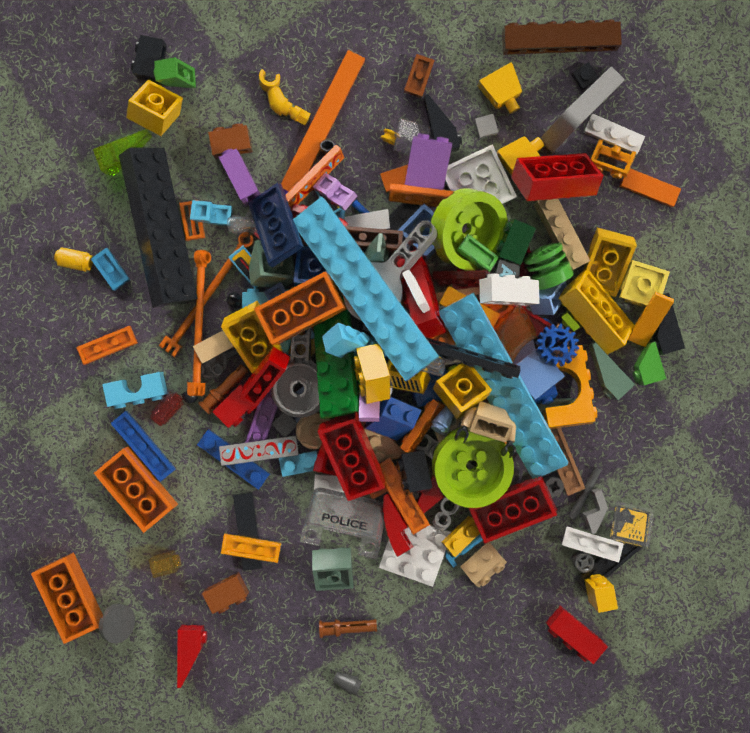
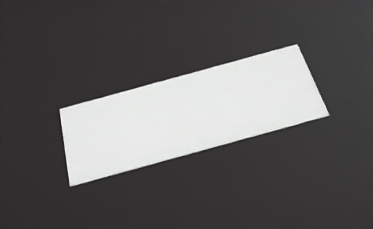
M388 209L346 216L344 218L348 226L390 228Z

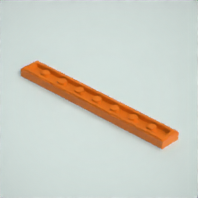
M350 50L347 51L281 183L283 189L290 191L311 170L320 152V143L326 140L365 62L364 57Z

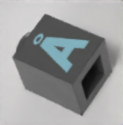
M497 260L488 274H499V277L515 275V278L519 279L520 266Z

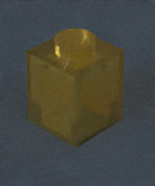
M175 550L154 555L149 559L153 578L178 571L179 566H181L180 556L176 555Z

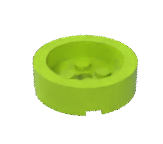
M470 188L454 191L452 195L439 203L431 220V223L437 229V237L432 243L437 252L436 255L445 263L463 270L472 271L480 269L456 250L465 236L469 234L496 254V244L499 240H502L504 235L502 232L503 227L508 221L504 206L495 196L486 192ZM467 223L469 230L463 233L462 227Z
M459 427L449 432L438 443L432 459L433 475L441 492L451 502L467 508H479L490 505L502 497L511 484L514 474L513 458H509L510 453L508 451L505 456L501 455V450L506 446L504 442L470 432V429L467 430L469 436L464 444L462 436H458L455 441L454 438L457 431L462 428ZM469 460H475L477 463L472 470L466 467Z

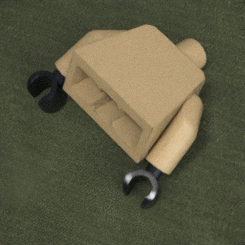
M479 402L478 407H472L465 412L460 425L462 428L457 431L454 438L455 441L458 436H462L464 444L469 436L467 430L470 429V432L507 442L506 446L501 450L502 456H505L507 451L510 453L509 458L516 453V447L513 445L515 442L516 424L510 419L505 409L490 405V403Z

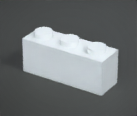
M488 274L487 278L479 280L480 303L515 306L539 304V280H531L529 276H522L519 279L515 278V275L499 277V274Z

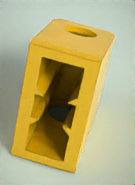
M512 62L479 80L478 88L495 109L505 105L510 114L520 109L515 99L520 97L522 89Z
M524 136L499 149L496 153L502 165L512 176L516 159L539 157L540 155L537 151L544 147V143L539 137L529 142Z

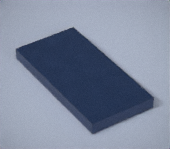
M277 182L248 203L269 266H276L304 247L280 183Z

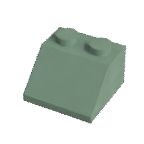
M256 240L249 264L250 284L252 286L271 288L281 282L286 289L294 280L293 254L276 266L271 267L268 265L261 241Z
M340 547L337 549L312 550V571L316 591L354 588L351 548Z

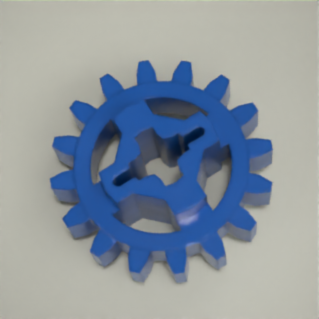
M552 324L550 329L545 327L543 333L540 332L538 335L540 339H537L535 344L540 346L536 349V352L542 353L539 358L545 357L546 364L551 361L553 367L557 363L562 367L565 362L569 364L572 361L571 358L577 356L575 352L579 350V346L575 344L579 339L573 338L576 334L575 332H568L570 327L564 330L562 329V324L557 328ZM562 342L560 346L552 348L554 344L556 345Z

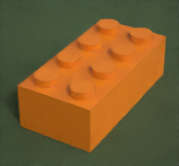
M325 271L255 307L254 310L271 345H279L347 310L332 278Z
M130 446L123 448L94 472L95 476L143 533L178 505Z
M74 552L31 573L63 644L99 628L100 618H103V614Z

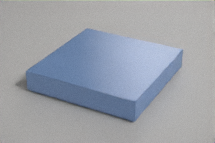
M536 349L516 364L520 366L521 371L519 375L534 401L565 377L557 366H552L551 361L546 364L545 357L540 359L539 357L542 353L536 352Z

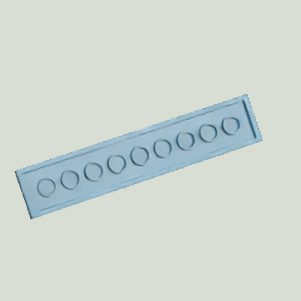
M320 197L293 219L300 235L405 381H408L439 358L437 352L323 197Z
M474 292L439 310L440 317L457 347L513 363ZM474 365L476 371L492 389L487 397L490 405L505 409L510 419L516 424L515 442L513 445L516 447V451L532 479L567 466L568 460L521 376L509 379L503 377L500 372H486L482 370V367Z

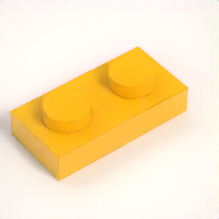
M470 516L465 518L442 541V544L452 556L456 557L480 534L473 518Z

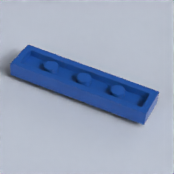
M128 411L123 412L111 422V425L159 482L176 470Z
M208 429L197 445L221 462L219 446L231 444ZM255 462L226 466L258 490L270 475L269 472Z

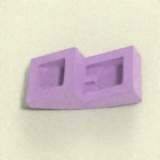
M324 173L313 186L317 192L344 211L357 197L354 191L341 185L339 180L327 173Z

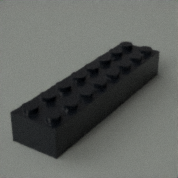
M128 148L119 155L152 308L194 301L198 298L165 148Z

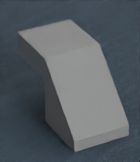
M599 488L591 490L596 508L582 513L587 529L592 534L597 532L608 509L603 492Z

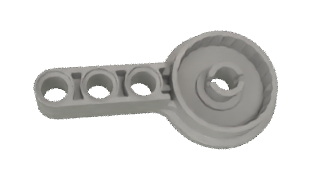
M429 221L420 222L386 262H371L400 303L403 297L401 279L404 276L402 273L413 267L437 237V229ZM425 228H431V233L428 236H423L422 234ZM413 243H418L417 250L410 252V246ZM402 258L405 259L404 265L397 267V261ZM343 295L344 303L348 311L354 317L361 320L358 314L353 309V307L348 302V300Z
M312 328L308 329L302 336L298 334L292 337L291 360L288 362L286 371L271 388L272 398L277 407L292 417H308L320 410L316 363L311 359ZM299 344H303L306 347V352L303 355H299L296 352ZM297 383H301L304 386L302 394L295 392L294 388Z

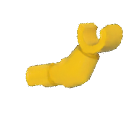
M261 69L259 73L260 87L267 92L269 105L273 112L280 116L284 115L287 117L289 115L290 119L306 125L311 113L298 106L293 107V104L284 97L279 88L280 74L276 75V79L273 82H268L265 80L266 72Z

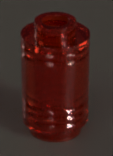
M169 392L151 411L150 418L159 426L166 425L184 405L182 396L177 392Z

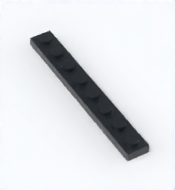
M364 324L362 330L367 331L368 335L373 336ZM426 337L438 354H442L445 359L451 361L458 359L467 366L474 367V365L482 367V370L490 373L497 371L503 377L509 379L519 377L521 371L519 365Z

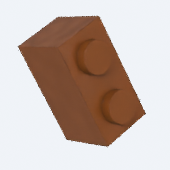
M234 124L232 128L227 129L217 127L213 131L208 132L212 155L215 159L222 156V153L228 149H237L240 154L253 152L247 125Z
M237 572L206 588L202 595L211 613L218 612L220 614L228 610L229 605L233 603L238 605L244 602L249 591L240 573Z

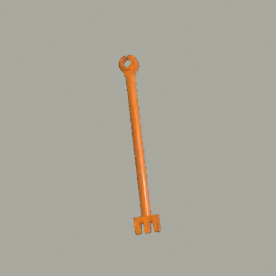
M248 232L241 233L238 237L239 243L233 253L242 245L245 248L253 246L254 237ZM246 237L250 238L248 244L244 243V238ZM229 258L204 292V306L234 265ZM196 305L172 339L169 336H165L159 344L160 348H164L166 343L169 344L165 349L167 353L172 348H175L171 354L174 358L182 349L178 342L195 320Z
M197 250L194 253V261L197 267L196 293L198 298L196 299L194 345L202 342L205 268H207V264L211 261V254L206 250ZM194 350L193 382L187 383V394L189 396H204L205 383H201V361Z

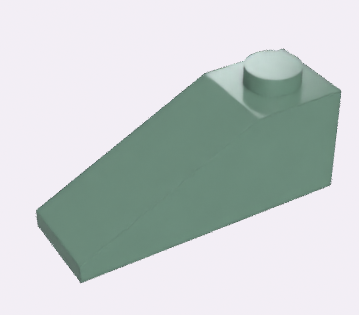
M378 233L365 250V255L370 262L383 263L390 258L383 233Z
M596 342L590 343L589 349L600 385L604 389L603 394L610 400L621 399L635 384Z

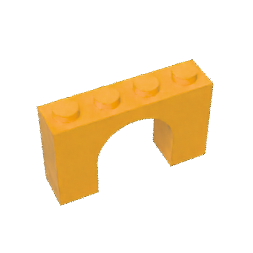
M579 345V350L575 352L577 356L571 358L572 361L569 364L565 362L562 367L559 363L556 365L560 371L570 374L575 379L578 386V394L575 401L569 405L549 407L543 410L544 419L550 429L592 424L595 422V418H597V409L592 404L594 391L589 386L591 374L590 370L586 369L585 363L588 357L586 350H583V345Z

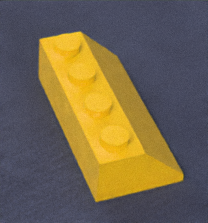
M585 269L563 289L559 299L562 305L571 312L574 319L582 325L586 333L608 355L626 345L634 324L592 273Z

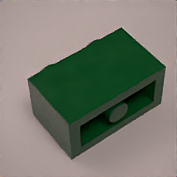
M516 219L507 221L502 231L504 233L503 238L497 242L495 247L496 255L521 265L536 228Z

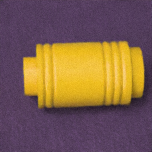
M63 247L55 252L54 260L58 266L86 272L87 270L90 271L93 265L91 260L93 256L87 252Z

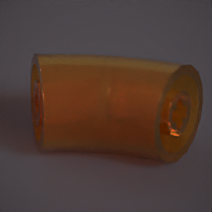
M521 305L508 311L493 327L513 363L522 348L537 338L534 325Z

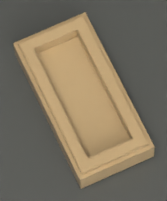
M224 331L193 346L201 363L234 347Z

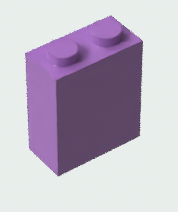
M418 133V136H413L405 185L443 190L452 143L448 142V138L437 137V140L429 139L430 135Z
M228 149L222 153L219 159L240 200L247 206L250 201L261 193L238 150Z

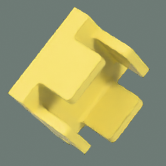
M630 261L629 268L619 288L621 290L619 298L640 307L647 306L655 292L663 294L670 272L638 261Z

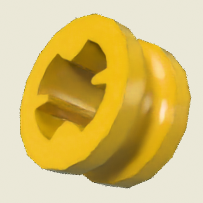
M385 128L383 131L384 135H381L380 138L386 143L396 145V139H399L400 135Z

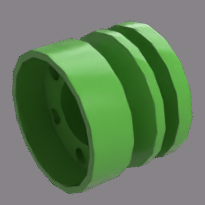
M560 242L541 246L523 259L524 263L529 265L527 267L529 272L537 271L531 276V280H539V290L559 285L574 275L569 261H561L566 257V253L561 251L563 246Z

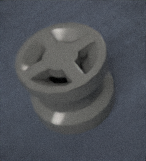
M548 476L544 479L551 496L556 497L563 492L564 484L559 478Z
M578 551L573 555L572 563L580 572L584 573L592 570L594 567L592 556L583 551Z

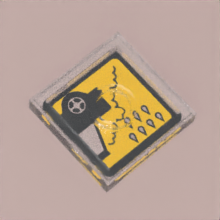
M615 502L610 540L649 548L654 510L623 502Z

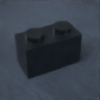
M140 35L139 41L135 44L136 57L131 64V71H133L132 73L136 78L157 82L154 76V61L165 59L167 45L163 39Z
M424 450L401 454L398 457L397 468L402 473L401 487L403 491H406V496L427 492L433 488Z

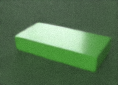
M469 234L465 236L456 250L486 274L491 271L499 258Z

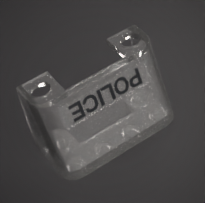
M317 488L311 494L300 542L319 546L322 531L326 529L361 537L358 555L377 559L384 527L383 502L365 497L348 501L343 492ZM313 530L317 533V537L313 539L308 538L306 532ZM371 543L375 546V549L372 552H368L364 546Z

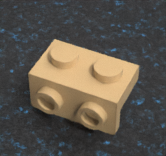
M488 542L460 567L471 581L480 587L489 583L492 575L500 573L505 568L507 561Z

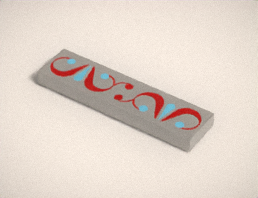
M296 436L219 446L221 466L299 455Z

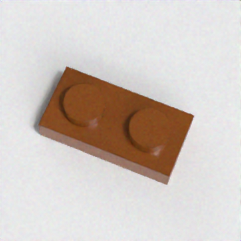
M416 54L404 93L422 99L435 60Z

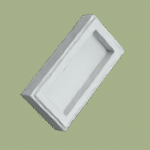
M409 270L403 272L402 274L417 305L423 313L429 311L430 307L416 278Z

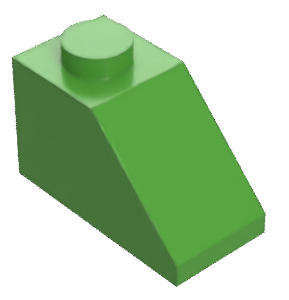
M176 57L154 61V76L157 82L165 86L196 88L195 68Z
M648 342L634 365L633 377L639 385H648L666 379L656 342Z

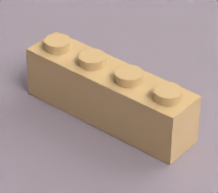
M559 199L538 200L533 204L553 243H562L563 250L561 251L566 253V257L562 261H569L572 270L589 262L590 259Z

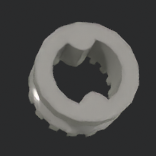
M443 512L437 513L433 518V527L438 529V531L447 530L451 524V517ZM439 518H444V520H446L444 523L445 525H442L438 522Z

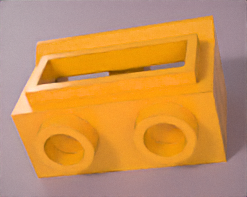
M599 139L591 160L600 172L605 170L611 172L610 175L612 177L621 179L622 177H627L636 152L632 151L631 155L622 152L619 146L614 145L613 148L603 145V140ZM601 154L627 163L625 169H621L598 161V158Z

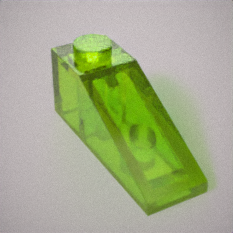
M144 129L94 148L93 152L100 170L110 176L119 173V170L122 169L119 155L128 148H143L153 137L152 133L148 129Z

